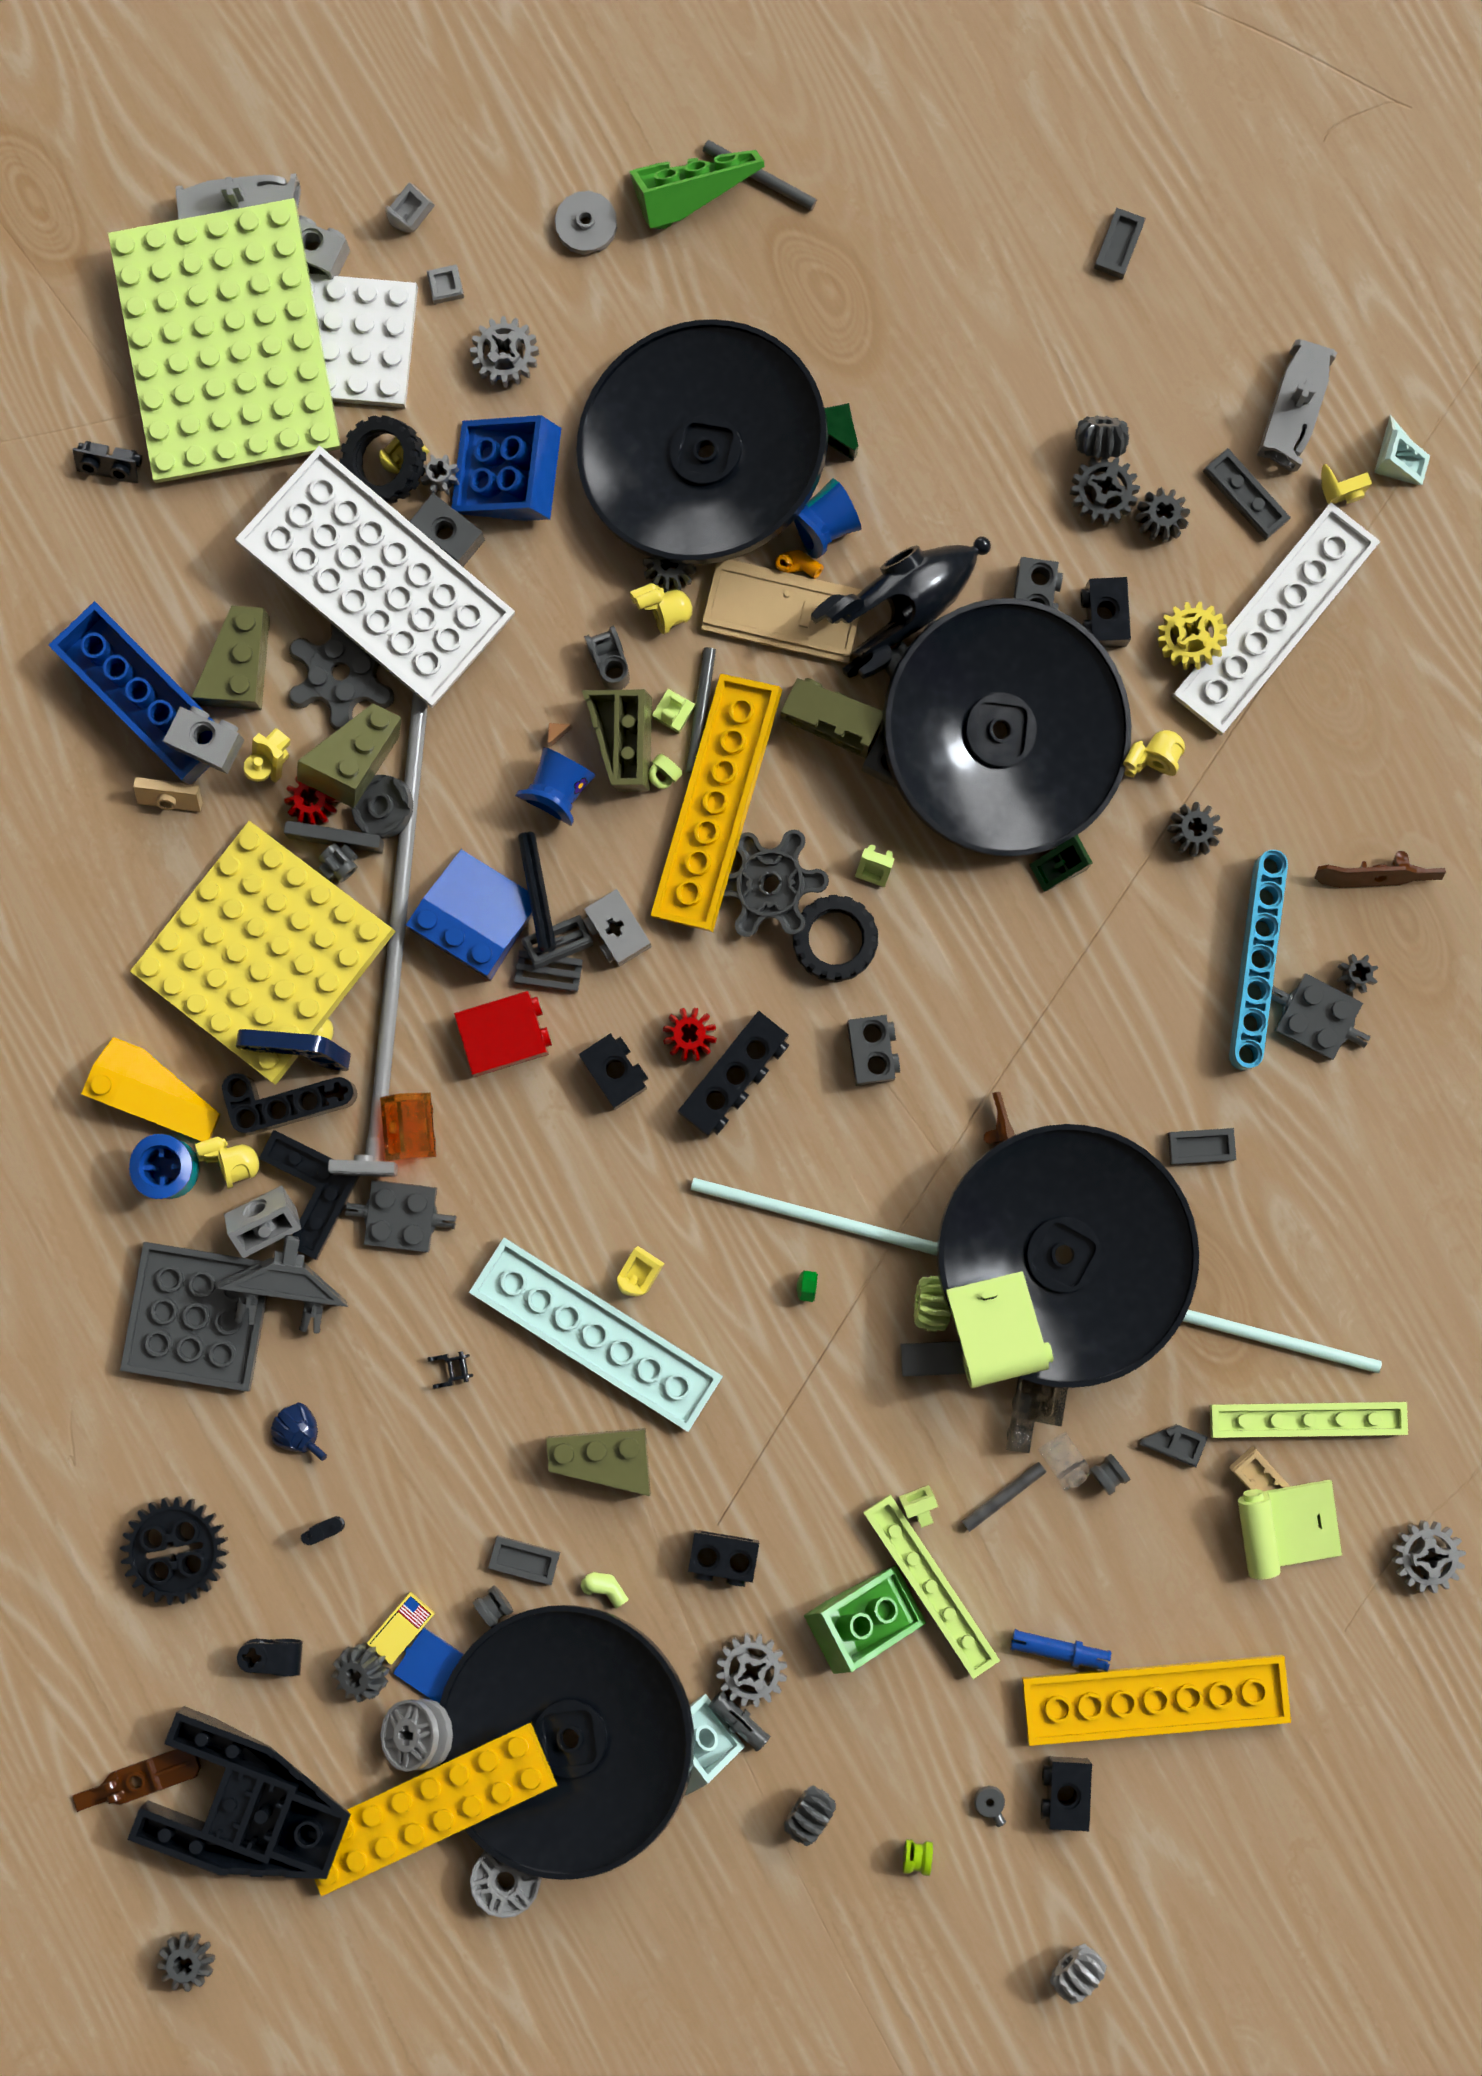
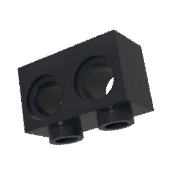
M695 1529L688 1572H693L695 1579L713 1581L714 1576L727 1578L726 1584L745 1587L746 1582L753 1583L759 1540ZM703 1548L713 1549L717 1555L715 1562L710 1565L702 1564L697 1556L699 1551ZM742 1553L748 1557L749 1564L745 1569L735 1570L732 1568L730 1559L734 1554Z

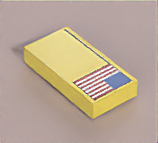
M410 1592L367 1644L370 1647H376V1652L380 1656H385V1660L392 1665L434 1616L435 1612Z

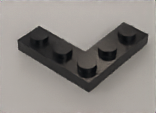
M273 1130L259 1159L316 1187L299 1220L301 1230L293 1233L292 1236L299 1237V1252L318 1260L360 1176L331 1174L328 1171L329 1160L334 1159Z

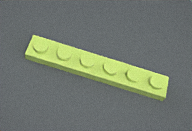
M1407 1402L1210 1404V1432L1212 1438L1408 1435Z
M891 1494L865 1510L863 1513L973 1679L998 1663L1000 1659Z

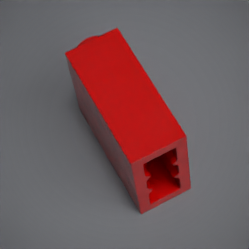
M529 991L454 1013L474 1077L549 1055L547 1047L552 1046L547 1027L541 1029L538 1016L543 1015L538 997L532 998Z

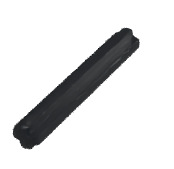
M524 832L519 834L518 841L538 948L540 952H551L556 949V942L536 836L534 832Z

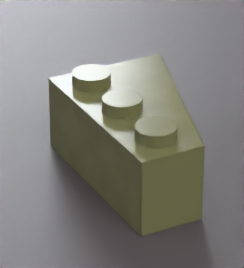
M231 606L191 697L199 706L262 710L270 617L264 608Z
M797 678L781 710L780 719L866 759L881 729L883 711L851 699L840 692L825 689L820 683L810 678H805V680Z
M645 689L582 690L611 785L619 792L650 791L648 772L651 767L652 697Z
M372 703L298 760L297 781L355 808L398 740L401 717Z
M646 1428L557 1435L546 1438L549 1472L650 1496Z

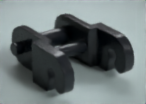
M463 1351L458 1352L459 1356L449 1358V1354L427 1358L428 1362L444 1359L449 1370L450 1378L448 1382L432 1385L433 1389L454 1385V1380L459 1379L469 1382L468 1378L474 1377L473 1374H468L466 1358L470 1357V1354L464 1355ZM459 1360L461 1376H454L452 1361Z
M335 1516L313 1525V1527L309 1528V1531L301 1535V1540L305 1545H313L341 1532L345 1527V1521L342 1517Z

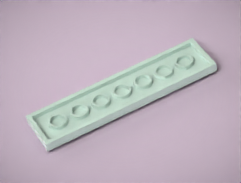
M506 1238L502 1239L469 1291L470 1294L687 1432H689L723 1377Z

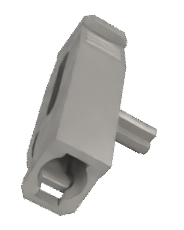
M290 174L288 183L285 178L280 176L256 175L237 178L225 177V179L209 180L186 189L182 185L175 188L178 220L292 198L295 199L298 210L301 194L297 174Z
M1302 339L1295 340L1291 347L1290 354L1293 357L1280 380L1257 456L1270 458L1287 470L1296 472L1302 465L1303 459L1299 456L1312 435L1329 381V366H1331L1337 355L1334 349ZM1299 437H1300V440H1299V443H1298V445H1297V448H1296L1295 451H1294V446H1295L1296 442L1298 441V439H1299Z

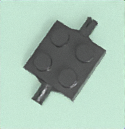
M1306 973L1301 978L1297 988L1290 994L1275 986L1272 987L1271 1000L1283 1005L1282 1016L1275 1031L1330 1060H1334L1340 1046L1347 1039L1363 1048L1367 1045L1365 1041H1369L1370 1035L1354 1028L1355 1018L1363 1005L1362 1002Z
M372 1180L370 1198L366 1205L347 1202L346 1209L354 1210L345 1211V1216L364 1218L366 1225L364 1245L421 1252L430 1251L431 1236L436 1227L455 1229L456 1223L444 1221L455 1222L457 1218L456 1215L438 1214L436 1207L437 1187Z

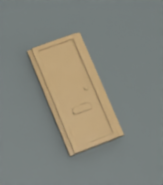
M731 559L716 563L701 631L849 664L860 616L850 623L840 621L839 623L832 624L827 618L815 623L811 619V614L822 602L832 595H858L862 590Z

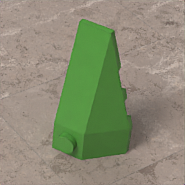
M756 150L721 154L714 158V162L691 158L688 159V164L685 166L671 167L670 161L631 170L630 176L643 218L650 229H664L671 226L673 222L684 219L756 173L765 165Z

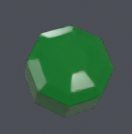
M803 1270L800 1273L796 1286L799 1300L815 1301L817 1272Z

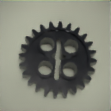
M181 1496L175 1497L173 1505H171L170 1500L166 1497L161 1500V1508L155 1502L149 1503L150 1514L143 1509L139 1510L137 1513L141 1521H129V1525L134 1529V1532H125L122 1535L130 1543L120 1547V1550L129 1553V1557L121 1560V1564L131 1565V1569L125 1573V1576L135 1575L137 1577L132 1585L133 1588L142 1584L145 1586L142 1594L143 1597L153 1591L155 1592L154 1602L156 1603L161 1601L165 1595L168 1605H172L175 1602L176 1596H178L181 1604H185L188 1602V1593L196 1600L201 1597L199 1587L206 1592L212 1589L208 1579L212 1581L220 1580L221 1577L215 1569L226 1568V1564L220 1561L219 1557L229 1554L228 1550L220 1548V1544L226 1542L228 1537H218V1532L224 1525L214 1526L212 1524L217 1516L216 1513L207 1517L204 1515L207 1505H201L196 1510L194 1509L195 1499H189L185 1506H183ZM184 1522L191 1523L195 1529L192 1539L184 1538L180 1532L181 1525ZM152 1529L158 1530L162 1535L160 1546H154L149 1541V1532ZM196 1542L203 1543L202 1548L186 1550L177 1555L167 1554L152 1559L146 1557L147 1553L162 1551L173 1545L174 1547H181ZM189 1555H196L200 1559L201 1567L198 1572L188 1568L187 1558ZM157 1562L165 1563L169 1569L168 1576L164 1579L158 1577L155 1573Z

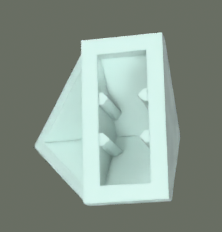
M1390 415L1374 473L1415 485H1422L1430 455L1414 443Z

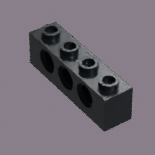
M758 1011L680 1107L678 1113L709 1137L712 1132L718 1135L729 1121L725 1116L730 1109L734 1107L738 1110L748 1098L749 1094L745 1091L750 1084L754 1082L758 1085L769 1072V1069L765 1066L771 1058L774 1057L778 1060L789 1047V1044L785 1042L789 1034ZM752 1043H760L765 1048V1055L760 1059H752L747 1054V1047ZM734 1067L742 1069L745 1073L744 1081L737 1085L730 1083L726 1077L727 1072ZM714 1092L722 1094L725 1098L724 1106L718 1110L709 1108L706 1103L707 1097Z

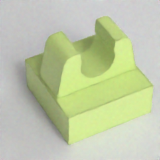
M667 689L652 714V718L680 734L693 712L695 704Z
M870 845L867 849L864 848L855 877L885 887L895 860L893 853L887 850L886 855L874 852L876 846Z
M929 1485L899 1496L907 1518L916 1516L921 1528L934 1523L929 1510L937 1508L938 1504Z

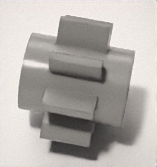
M432 454L430 455L431 461L427 465L423 464L427 475L421 478V482L423 485L431 484V493L436 494L439 490L444 491L448 495L452 484L459 485L458 479L453 476V474L459 471L457 464L449 466L448 455L445 454L440 459L435 458ZM442 470L445 471V476L439 475V477L435 479V473L441 474Z

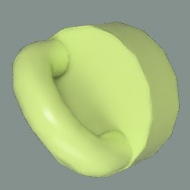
M663 754L656 756L651 762L652 766L648 772L649 780L659 789L668 788L672 782L676 783L682 776V770ZM657 771L666 777L664 781H660L657 778Z

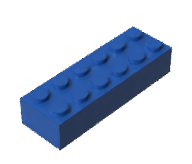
M95 601L49 644L51 649L184 783L193 784L210 767L170 748L163 742L180 706L187 710H190L192 706L203 709ZM212 731L202 732L198 738L199 744L209 743L213 736Z

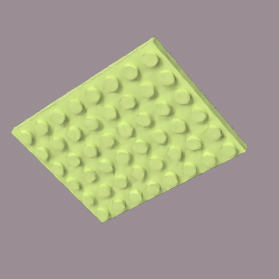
M294 198L108 233L152 477L155 483L310 455L319 445L326 451L341 449L301 226Z

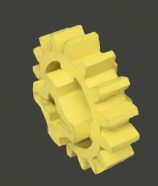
M1185 602V609L1182 611L1176 606L1173 607V617L1164 615L1165 625L1158 627L1160 635L1158 642L1159 647L1162 648L1163 657L1171 656L1170 659L1173 666L1181 661L1184 670H1187L1190 664H1195L1196 669L1199 670L1201 662L1205 661L1207 664L1212 665L1213 655L1222 656L1221 647L1227 646V636H1225L1228 634L1227 625L1223 624L1222 614L1215 615L1212 605L1203 610L1202 602H1198L1196 608H1191L1189 602ZM1210 626L1212 627V629H1213V631H1214V636H1213V638L1210 637V633H1209V627H1210ZM1173 634L1176 635V639H1177V640H1176V641H1177V644H1176V645H1174L1173 642H1172V635H1173Z

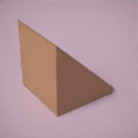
M549 723V747L553 746L572 729L571 724Z

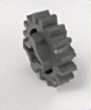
M1091 457L1088 462L1089 467L1081 464L1078 469L1080 475L1074 474L1071 481L1075 486L1071 487L1070 495L1077 496L1072 505L1073 507L1081 505L1082 510L1079 515L1083 517L1087 513L1090 514V523L1092 524L1097 518H1101L1103 526H1106L1111 517L1115 523H1118L1121 519V513L1128 516L1131 512L1130 506H1135L1138 501L1134 494L1139 492L1140 486L1132 484L1136 480L1137 474L1127 473L1130 467L1129 463L1122 467L1119 466V457H1115L1113 462H1108L1107 458L1102 457L1099 463L1094 457ZM1105 471V473L1101 475H1094V473ZM1117 477L1120 478L1124 486L1120 485ZM1103 486L1108 487L1107 495L1101 493ZM1085 494L1090 496L1092 503H1090ZM1111 504L1116 505L1114 508L1104 509V507Z

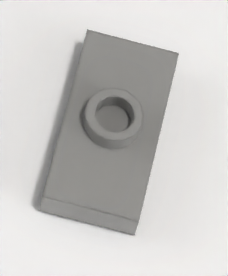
M354 1155V1160H329L328 1171L333 1175L395 1177L398 1172V1164L395 1162L374 1161V1156Z

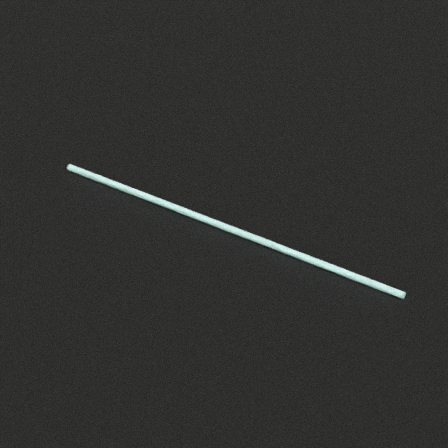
M693 1178L692 1191L937 1256V1242ZM1188 1310L1183 1319V1322L1374 1373H1379L1382 1365L1380 1360Z

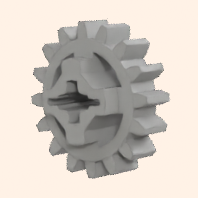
M505 316L501 317L500 324H496L491 318L489 319L490 327L488 329L481 325L478 327L481 337H472L473 344L477 346L470 348L471 357H475L472 361L475 369L481 368L479 373L482 379L490 375L491 385H495L498 379L502 380L504 387H508L509 380L511 379L518 385L520 384V375H524L527 378L531 376L528 367H537V361L534 357L539 355V349L537 346H533L537 343L535 334L528 335L530 330L527 324L519 328L517 318H514L511 324L507 323ZM487 344L491 351L487 354L488 358L485 360L484 350ZM524 344L525 355L522 359L518 352L522 349L521 345ZM498 348H499L500 350L502 349V350L505 351V352L510 349L511 355H510V354H506L505 352H502V353L499 354Z
M1421 1520L1419 1529L1412 1524L1407 1525L1410 1533L1405 1535L1399 1532L1398 1537L1402 1540L1401 1545L1393 1544L1392 1546L1393 1549L1399 1551V1556L1391 1558L1392 1562L1401 1565L1396 1570V1574L1399 1576L1407 1575L1404 1583L1410 1587L1416 1583V1590L1424 1592L1426 1586H1428L1430 1592L1437 1593L1439 1584L1443 1588L1449 1589V1578L1457 1581L1460 1579L1455 1573L1456 1568L1465 1569V1565L1458 1562V1557L1466 1555V1552L1456 1548L1462 1542L1461 1539L1458 1537L1450 1538L1453 1530L1445 1527L1441 1531V1523L1433 1521L1431 1527H1429L1427 1521ZM1433 1535L1438 1536L1447 1548L1439 1547ZM1417 1539V1544L1409 1551L1411 1545ZM1429 1551L1440 1554L1429 1558V1562L1417 1559L1428 1555ZM1448 1562L1446 1568L1441 1573L1440 1570L1445 1565V1563ZM1414 1565L1421 1568V1574L1424 1575V1578L1416 1575L1410 1566Z
M745 1633L744 1642L741 1643L734 1637L732 1639L734 1646L732 1649L725 1646L722 1648L723 1653L727 1656L726 1659L718 1658L717 1664L724 1667V1670L716 1672L717 1678L725 1679V1682L720 1686L721 1690L731 1689L729 1699L733 1701L737 1696L741 1697V1704L744 1707L748 1699L753 1700L755 1707H759V1698L762 1697L768 1703L771 1702L770 1692L774 1691L780 1694L781 1688L777 1682H784L787 1679L786 1675L780 1673V1670L787 1668V1662L778 1661V1658L783 1655L782 1649L773 1651L774 1640L772 1639L766 1644L762 1643V1634H758L756 1640L752 1641L749 1634ZM748 1648L759 1649L765 1653L760 1656L750 1654ZM736 1655L739 1661L738 1670L730 1675V1664ZM747 1663H751L752 1666H760L757 1669L758 1675L756 1677H753L750 1673L743 1675L746 1672ZM774 1665L773 1677L769 1684H767L764 1678L765 1672ZM746 1684L754 1686L756 1691H745L739 1687Z

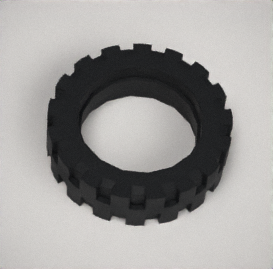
M370 416L368 421L361 420L356 424L357 428L354 431L350 430L346 435L348 438L346 444H342L341 452H343V458H340V463L387 503H396L399 498H407L411 495L409 492L419 486L420 482L418 480L425 473L423 461H426V452L422 450L424 446L423 441L416 436L417 432L412 427L389 416ZM382 434H392L400 441L403 449L402 467L399 474L391 482L383 486L373 485L368 481L363 470L364 453L374 438Z
M829 895V897H821L814 900L813 903L803 909L801 914L805 918V927L799 934L793 935V948L799 963L803 965L809 974H813L818 979L824 981L841 982L842 980L856 977L871 963L878 946V929L874 922V917L865 909L866 907L862 903L856 902L848 896ZM842 913L850 916L858 924L862 933V945L859 953L852 960L844 964L831 965L821 961L813 954L809 945V932L812 924L825 914Z

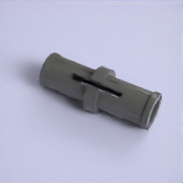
M719 1692L708 1705L710 1709H713L729 1725L728 1729L732 1733L737 1732L755 1751H759L769 1740L770 1735L750 1718V1712L746 1709H740L725 1695V1692Z

